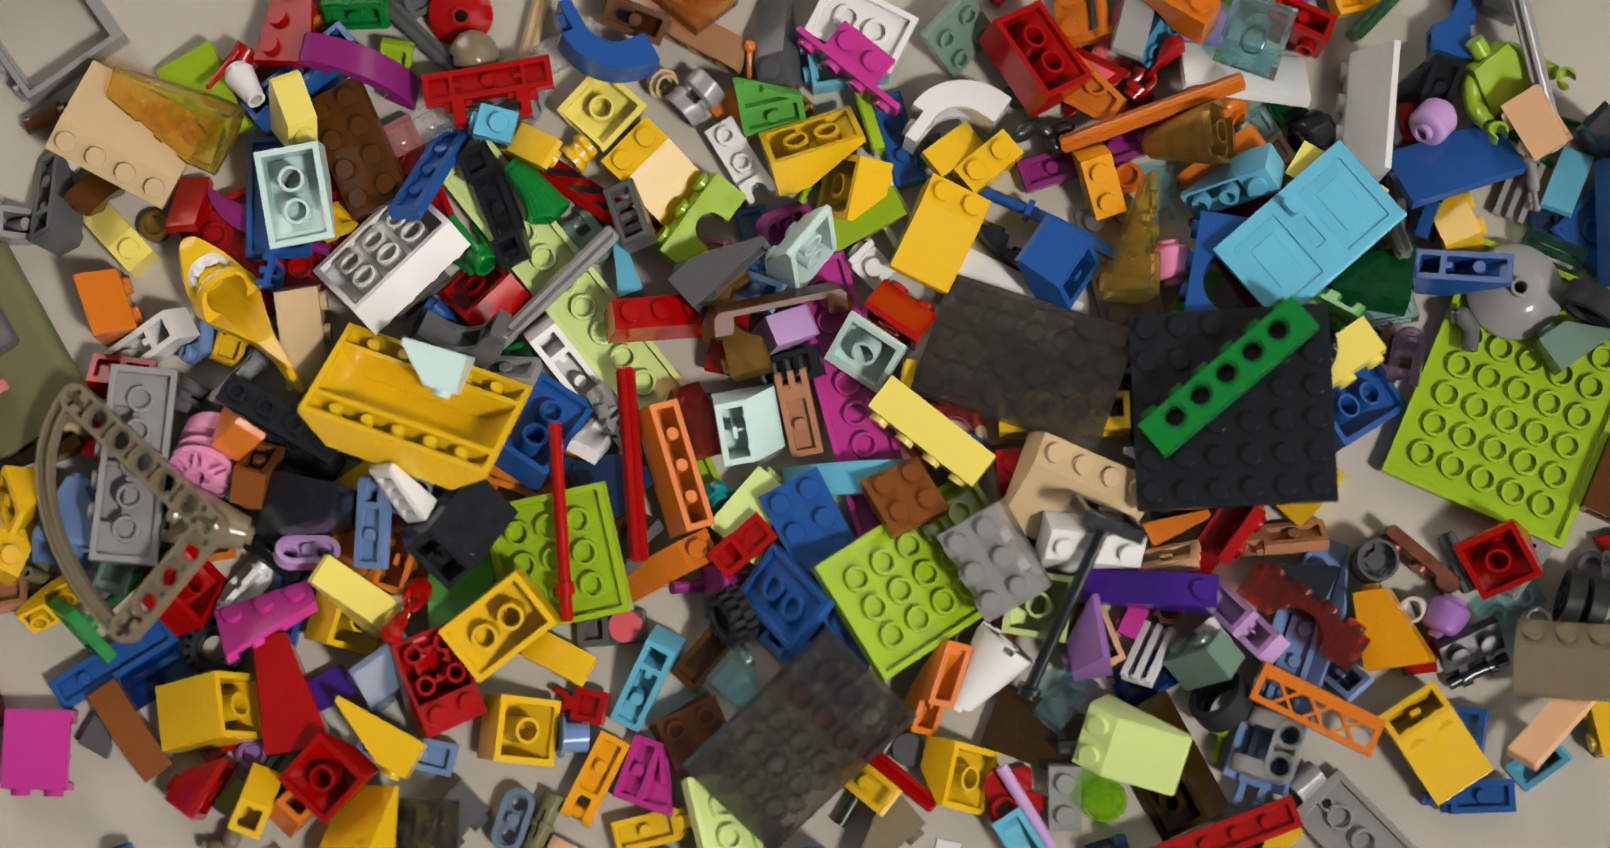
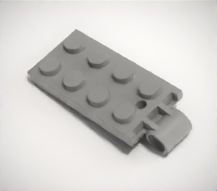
M1307 761L1296 772L1290 783L1289 791L1302 802L1297 807L1303 824L1302 828L1322 848H1417L1339 769L1335 768L1331 772L1332 775L1326 778L1316 765L1311 761ZM1322 801H1329L1331 807L1324 808L1322 806Z

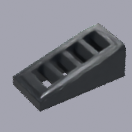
M815 343L770 357L773 373L755 377L757 386L771 384L773 381L775 383L774 373H781L779 367L781 363L783 364L786 378V371H794L793 359L796 360L798 371L799 368L806 367L803 356L807 354L812 367L811 372L807 371L809 381L827 375L818 344ZM794 371L796 382L801 381L800 376H796ZM788 378L783 380V384H788Z

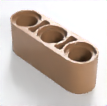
M674 3L667 14L671 18L663 37L731 74L739 75L747 62V54L743 48L747 40L694 11Z

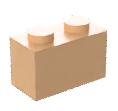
M1540 84L1531 86L1500 106L1504 111L1501 114L1502 120L1508 125L1510 131L1515 129L1521 138L1518 144L1527 158L1533 157L1535 161L1540 160L1574 139Z

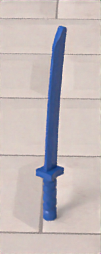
M986 186L982 197L995 204L1023 214L1021 220L1025 222L1031 219L1041 223L1045 215L1050 214L1034 206L1036 201L1033 199L1026 203ZM1060 219L1089 239L1098 254L1141 279L1145 277L1146 274L1137 260L1090 233Z

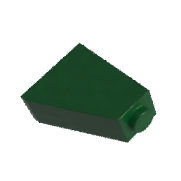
M1412 244L1414 250L1411 252L1412 256L1408 259L1403 258L1399 260L1396 258L1392 248L1364 253L1326 287L1342 295L1340 301L1351 308L1358 302L1365 306V310L1405 316L1411 298L1416 245Z

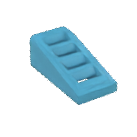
M618 240L612 246L617 295L619 299L635 298L642 295L644 290L630 254L622 248L620 240Z

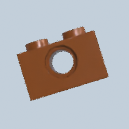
M261 441L244 455L233 469L229 502L239 504L245 509L261 510L272 470L282 471L285 447Z

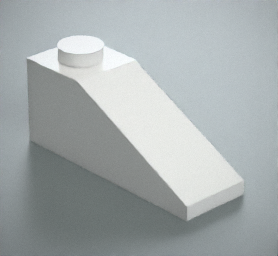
M186 307L165 309L103 353L151 359L159 362L179 351L181 346L187 345L199 337L200 333Z
M548 314L544 315L522 333L562 385L589 402L586 393L601 383V380Z

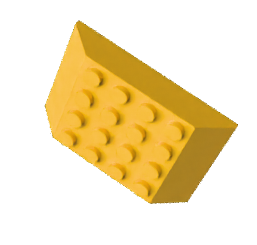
M349 322L298 407L299 415L322 442L328 447L376 464L394 463L407 475L450 490L487 479L533 390V386L473 365L460 395L451 393L450 399L430 394L432 387L423 385L401 344L402 340L379 332L375 335L370 329Z

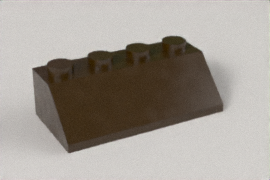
M1166 690L1134 706L1190 734ZM1194 739L1192 740L1176 792L1173 796L1132 785L1163 842L1213 818L1230 807Z

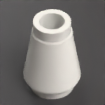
M245 61L231 63L224 72L225 84L247 103L249 107L261 105L265 100V94L253 66Z

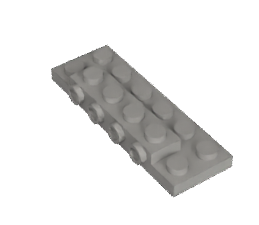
M111 364L106 404L169 462L178 370ZM99 411V424L104 425L106 414L104 411ZM126 432L119 433L115 438L116 448L121 450L128 445V434ZM96 440L95 457H100L99 470L93 469L91 489L96 490L95 502H89L87 521L93 522L88 559L95 562L156 567L164 502ZM143 453L138 458L137 465L141 471L147 470L152 462L150 454ZM167 475L163 476L160 481V487L163 492L166 491Z

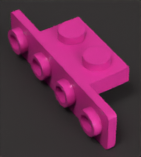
M846 20L826 44H823L802 26H798L795 30V38L798 40L796 42L803 51L809 55L813 52L823 59L821 63L828 71L835 75L838 72L848 79L846 83L852 90L860 95L863 92L873 99L872 104L883 114L887 115L890 112L893 116H896L899 113L900 104L877 86L895 64L896 60Z

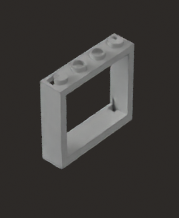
M101 0L85 1L110 36L35 88L30 84L0 41V71L5 77L9 74L16 82L12 88L22 102L28 99L35 107L85 74L93 60L101 63L130 43L126 34Z

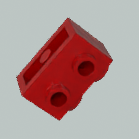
M1273 0L1267 9L1258 34L1266 37L1272 43L1282 44L1295 50L1301 56L1317 59L1329 41L1338 16L1302 0Z

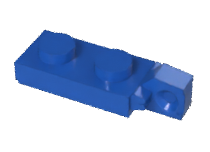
M1514 779L1478 780L1440 805V813L1516 812ZM1421 792L1422 805H1436L1428 792Z

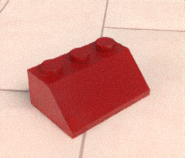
M1041 0L993 20L978 39L980 45L1031 118L1055 107L1094 77Z

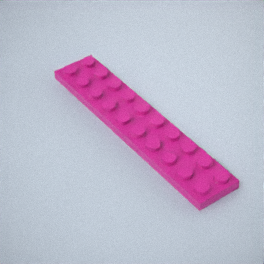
M844 251L834 253L807 286L831 281L835 282L853 296V311L862 316ZM820 299L792 305V308L808 304L820 334L806 340L802 344L803 347L815 343L818 344L827 375L813 379L835 461L903 459L898 440L895 438V431L888 425L883 429L869 418L872 413L868 410V405L877 393L824 359L849 313L843 311L831 314L820 304ZM807 354V355H806V358H807V362H808L809 369H810V372H811V371H812V367H811L810 360H809V357H808V354ZM863 494L845 495L857 539L881 525Z

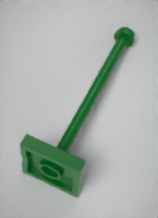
M230 494L220 498L229 505L232 504L229 502ZM165 543L159 549L158 559L166 551H168L174 545V543ZM140 566L135 571L125 598L136 589L145 570L149 566ZM110 594L104 601L113 610L125 598ZM57 596L53 597L46 604L89 652L107 664L117 656L116 652L96 632L99 626L90 613L81 615L76 608Z

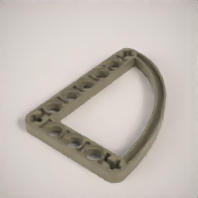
M78 383L68 384L62 389L52 403L43 422L36 451L35 488L44 532L64 577L84 607L115 641L133 644L143 637L227 537L231 527L230 520L226 514L91 389ZM73 394H80L79 399L84 404L89 405V407L84 409L82 406L74 404ZM104 411L106 414L104 426L98 429L94 428L92 424L94 414ZM70 415L190 526L117 614L112 611L84 572L66 533L59 509L56 489L57 453L63 429ZM126 432L129 437L128 445L124 449L118 450L115 446V438L119 433ZM143 453H149L152 459L151 465L147 470L141 471L137 465L138 458ZM172 474L175 481L174 486L170 491L163 492L160 487V481L163 476ZM194 495L198 502L197 508L188 514L183 509V502L188 496ZM205 515L207 518L217 521L216 526L218 530L216 532L209 531L211 526L205 520L199 518ZM195 542L199 547V554L194 560L189 561L184 555V550L189 543ZM174 568L177 572V580L172 586L167 587L163 582V574L167 569ZM151 593L155 597L156 603L151 611L145 612L141 607V601L146 594ZM132 611L138 616L143 617V620L135 619L137 616L132 614ZM124 622L131 623L129 625V629L132 631L130 635L122 634L125 630L122 626Z

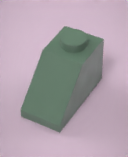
M1564 321L1556 327L1551 322L1536 333L1540 339L1531 345L1555 376L1610 338V328Z

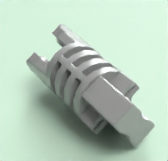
M601 382L591 388L586 393V396L597 417L603 421L602 424L604 427H607L608 433L613 435V440L621 449L618 396L606 382ZM641 443V454H642V453L644 452V450H643L642 443Z

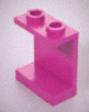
M5 708L0 788L10 789V796H31V790H44L43 796L64 797V790L74 791V784H69L71 727L78 724V711Z

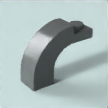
M500 308L482 325L463 326L452 323L427 310L414 322L408 338L474 357V366L483 368L499 360L511 331L507 326L512 314Z

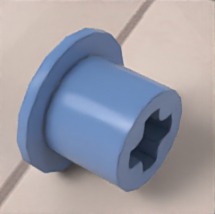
M559 716L556 741L557 757L563 758L565 752H588L590 743L589 724L566 722L564 716Z

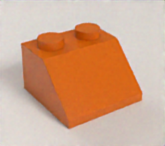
M117 268L72 275L93 337L108 347L116 344L141 326V324L145 323L140 306H134L130 294L135 293L129 275L124 276Z

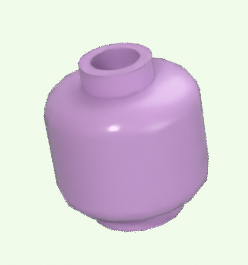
M1434 97L1426 99L1410 115L1409 128L1411 133L1419 142L1431 146L1439 145L1456 128L1458 121L1455 109L1444 99Z

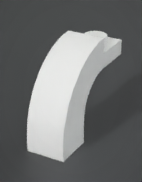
M952 80L938 84L921 94L912 104L909 115L911 119L902 131V135L905 136L902 148L913 155L930 130L938 123L947 119L967 120L991 134L1008 111L1012 98L991 85L974 80Z

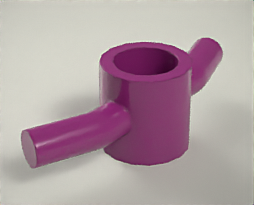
M716 566L701 568V579L671 581L669 583V592L671 594H683L704 591L706 597L707 594L729 584L741 587L751 572L734 574L727 580Z

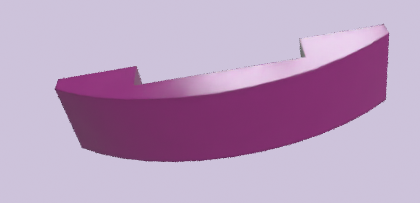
M306 32L304 34L297 62L325 74L334 70L386 92L384 99L412 111L416 108L421 80L402 64L380 52L349 40L314 32Z

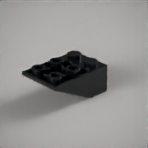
M487 479L453 490L449 489L437 499L429 518L425 522L409 523L400 531L405 549L450 591L476 568L517 515L518 510Z

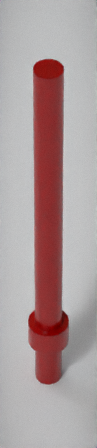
M561 422L548 423L558 582H555V595L559 596L560 622L574 621L572 595L575 594V581H571Z

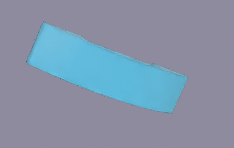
M909 459L843 461L783 468V484L817 466L832 496L863 494L859 488L860 480Z

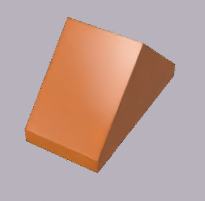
M224 406L210 445L238 461L258 445L267 434L250 420Z

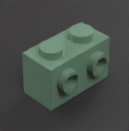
M1220 628L1209 632L1202 631L1188 638H1178L1170 645V652L1163 661V664L1182 687L1189 691L1230 680L1245 656L1234 644L1230 636Z

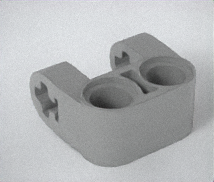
M1252 706L1244 722L1274 734L1266 759L1262 761L1234 752L1228 769L1255 780L1281 786L1286 785L1293 780L1305 747L1306 737L1304 729L1300 723L1292 719ZM1289 729L1295 730L1300 734L1299 740L1292 745H1287L1281 740L1283 732ZM1279 760L1285 761L1289 765L1288 772L1284 776L1273 775L1270 770L1274 762Z

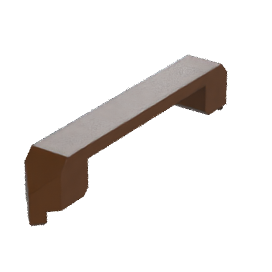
M831 281L713 305L707 311L701 326L702 342L709 343V337L717 338L732 335L734 332V317L818 299H820V304L831 314L843 311L850 313L853 310V296Z

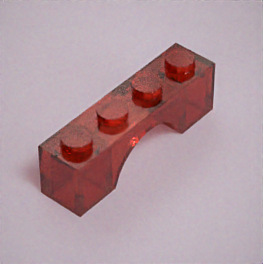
M1259 559L1236 590L1238 595L1267 616L1283 608H1299L1313 615L1318 628L1315 647L1322 655L1348 672L1371 642V639L1364 633L1367 627L1353 617H1350L1348 621L1338 615L1341 609L1328 599L1324 598L1320 602L1312 597L1311 594L1314 590L1299 579L1293 583L1284 576L1287 571L1272 560L1267 565Z

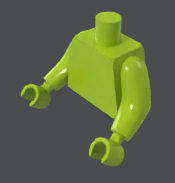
M1477 35L1465 44L1473 58L1467 63L1460 81V90L1468 117L1483 132H1488L1489 143L1495 145L1498 143V136L1495 133H1500L1507 139L1509 127L1505 122L1494 119L1502 111L1500 106L1530 88L1531 85L1520 44L1506 41L1504 43L1492 42L1488 45L1482 35ZM1544 58L1549 80L1556 79L1560 90H1568V83L1561 79L1568 76L1576 80L1575 71L1568 66L1560 68L1557 64Z

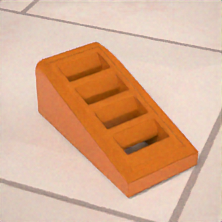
M1208 509L1146 521L1141 526L1147 533L1146 537L1149 548H1154L1207 521L1211 514Z

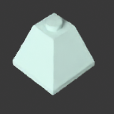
M403 337L401 344L423 385L432 387L430 394L450 399L451 393L460 395L474 365L475 358Z

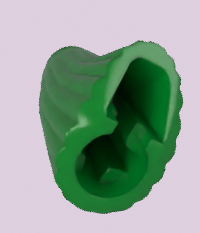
M514 158L504 168L503 172L507 175V178L524 204L527 223L533 225L552 224L569 208L570 202L547 179L525 162Z

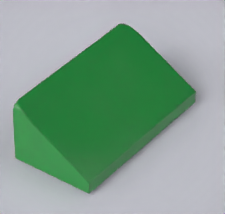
M322 0L321 2L327 29L338 20L347 30L390 28L389 0Z

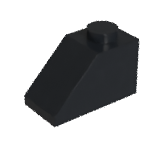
M1606 101L1599 105L1571 133L1574 138L1571 142L1583 153L1594 156V163L1603 157L1610 158V105Z

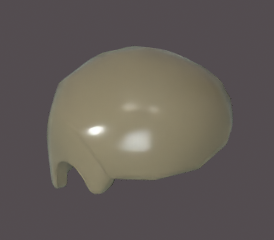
M478 30L460 33L448 51V56L453 55L454 65L461 66L462 68L493 64L499 61V51L494 40L483 31Z

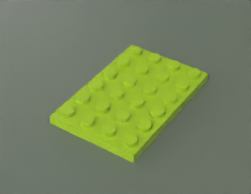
M948 481L937 488L950 508L948 515L893 539L889 538L881 524L811 568L824 592L836 603L834 608L880 682L886 681L939 646L944 639L951 638L982 617L975 605L971 591L963 584L958 575V568L954 561L948 557L937 538L939 534L991 505L978 483L971 490L966 486L961 490Z

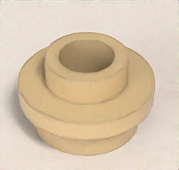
M668 68L657 69L656 73L651 75L647 82L650 95L659 100H664L679 85L676 74ZM664 79L663 85L659 87L660 82Z

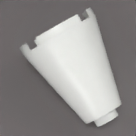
M985 620L978 626L969 645L974 647L954 709L960 713L963 710L968 712L974 710L1029 669L1033 663L1031 662V657L1012 639L1008 640L1000 634L1001 630L989 622L986 623Z

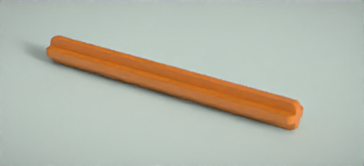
M1237 72L1060 135L1059 143L1064 153H1070L1185 112L1210 100H1219L1244 91L1246 83L1241 72Z

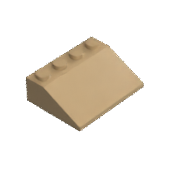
M93 60L60 116L44 148L163 209L167 206L211 121Z
M1028 433L1005 496L1006 502L1026 537L1037 541L1044 510L1075 513L1069 505L1074 492L1133 515L1140 521L1145 512L1137 511L1136 471L1050 433Z

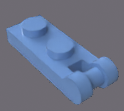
M363 474L358 480L353 567L384 570L389 569L392 503L372 475ZM374 492H378L377 502L372 501Z

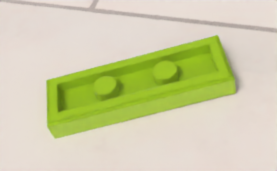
M890 186L886 197L855 220L848 221L833 218L837 250L834 253L850 248L859 241L909 215L895 186Z

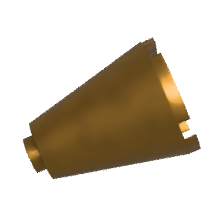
M1220 99L1210 100L1148 127L1141 137L1143 152L1148 154L1153 160L1216 165L1230 163L1231 159L1227 157L1228 154H1232L1235 151V131L1232 118H1225L1222 109L1228 108Z

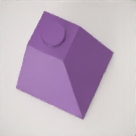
M1099 593L1091 595L1066 641L1068 652L1062 653L1065 672L1072 671L1074 682L1113 675Z

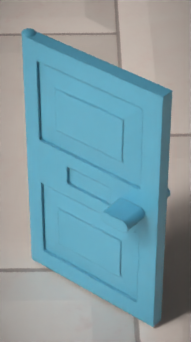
M1339 139L1212 251L1261 307L1271 306L1279 298L1284 297L1286 300L1291 295L1300 304H1306L1403 220L1407 213L1393 200Z

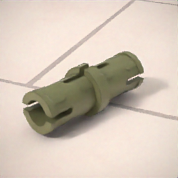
M548 791L545 792L536 817L531 818L530 824L532 826L522 848H544L549 834L554 833L556 829L553 825L563 802H565V798Z

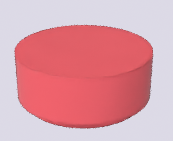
M634 611L614 614L609 620V632L615 640L631 643L642 634L643 621Z

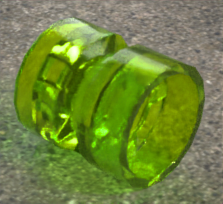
M1100 779L1091 782L1082 791V811L1089 819L1095 822L1105 823L1116 820L1124 813L1127 806V796L1124 788L1118 782L1111 779Z

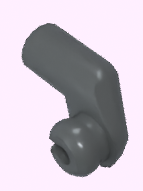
M1465 306L1451 308L1448 312V321L1453 325L1458 324L1463 331L1461 350L1465 352H1478L1479 322L1469 308Z

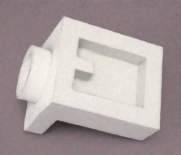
M871 239L865 244L859 241L847 254L850 257L847 261L849 269L872 292L884 279L888 280L897 272L889 268L890 261L875 247V243Z

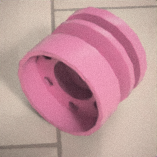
M212 411L199 412L191 416L186 422L169 463L189 481L220 499L230 494L233 469L238 461L210 445L221 413ZM169 474L172 481L175 482L172 474Z

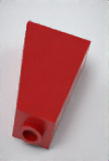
M278 629L264 638V644L255 649L253 647L264 755L301 752L318 732L323 731L332 735L290 633L281 632Z

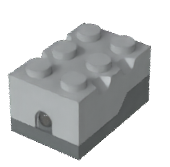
M1004 497L937 536L946 554L954 561L958 568V575L963 584L971 591L975 605L986 623L1043 593L1053 584Z

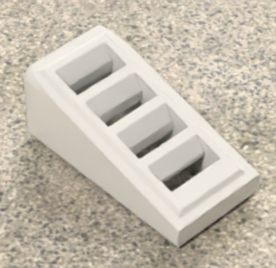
M394 463L370 466L369 472L407 523L425 522L429 518L437 501L435 497Z

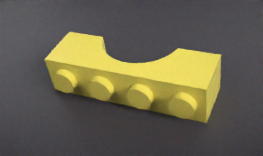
M1364 316L1336 334L1338 353L1332 366L1333 388L1339 386L1340 389L1345 388L1357 379L1355 373L1366 367L1369 371L1384 361L1382 355L1386 353V346Z

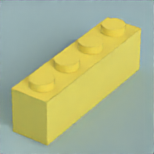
M893 375L868 405V410L872 413L869 418L883 429L887 425L898 433L895 438L908 449H911L913 445L924 453L921 458L934 469H937L938 466L950 473L947 479L961 490L965 486L971 490L996 458L995 454Z

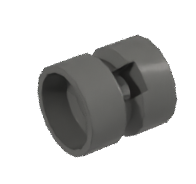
M1380 538L1371 539L1357 547L1351 554L1349 561L1350 571L1354 578L1364 584L1380 583L1395 574L1400 563L1399 553L1395 546L1389 541Z

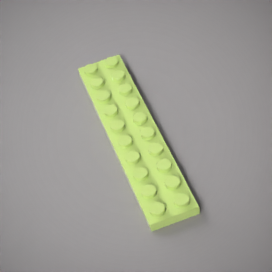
M487 140L486 143L503 171L509 162L495 144ZM458 162L451 169L443 185L490 242L494 238L473 186L467 184ZM504 173L520 209L532 258L510 269L530 294L534 296L580 251L556 221L548 225H533L526 222L524 204ZM592 266L545 310L546 314L557 324L601 382H606L617 396L616 370L621 367H633L635 369L638 411L652 404L678 399L690 389L653 341L608 344L603 313L610 300L618 298Z

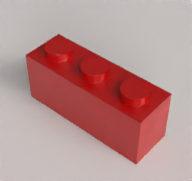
M682 295L611 299L603 313L608 344L702 337L701 326L709 308L707 306L698 313Z

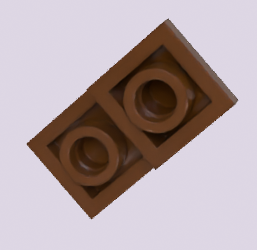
M90 173L75 184L65 194L63 199L72 204L73 210L77 213L92 216L103 212L109 200L124 195L126 190Z

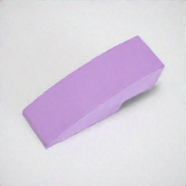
M1220 577L1218 578L1217 609L1211 615L1262 663L1267 662L1272 665L1291 643Z

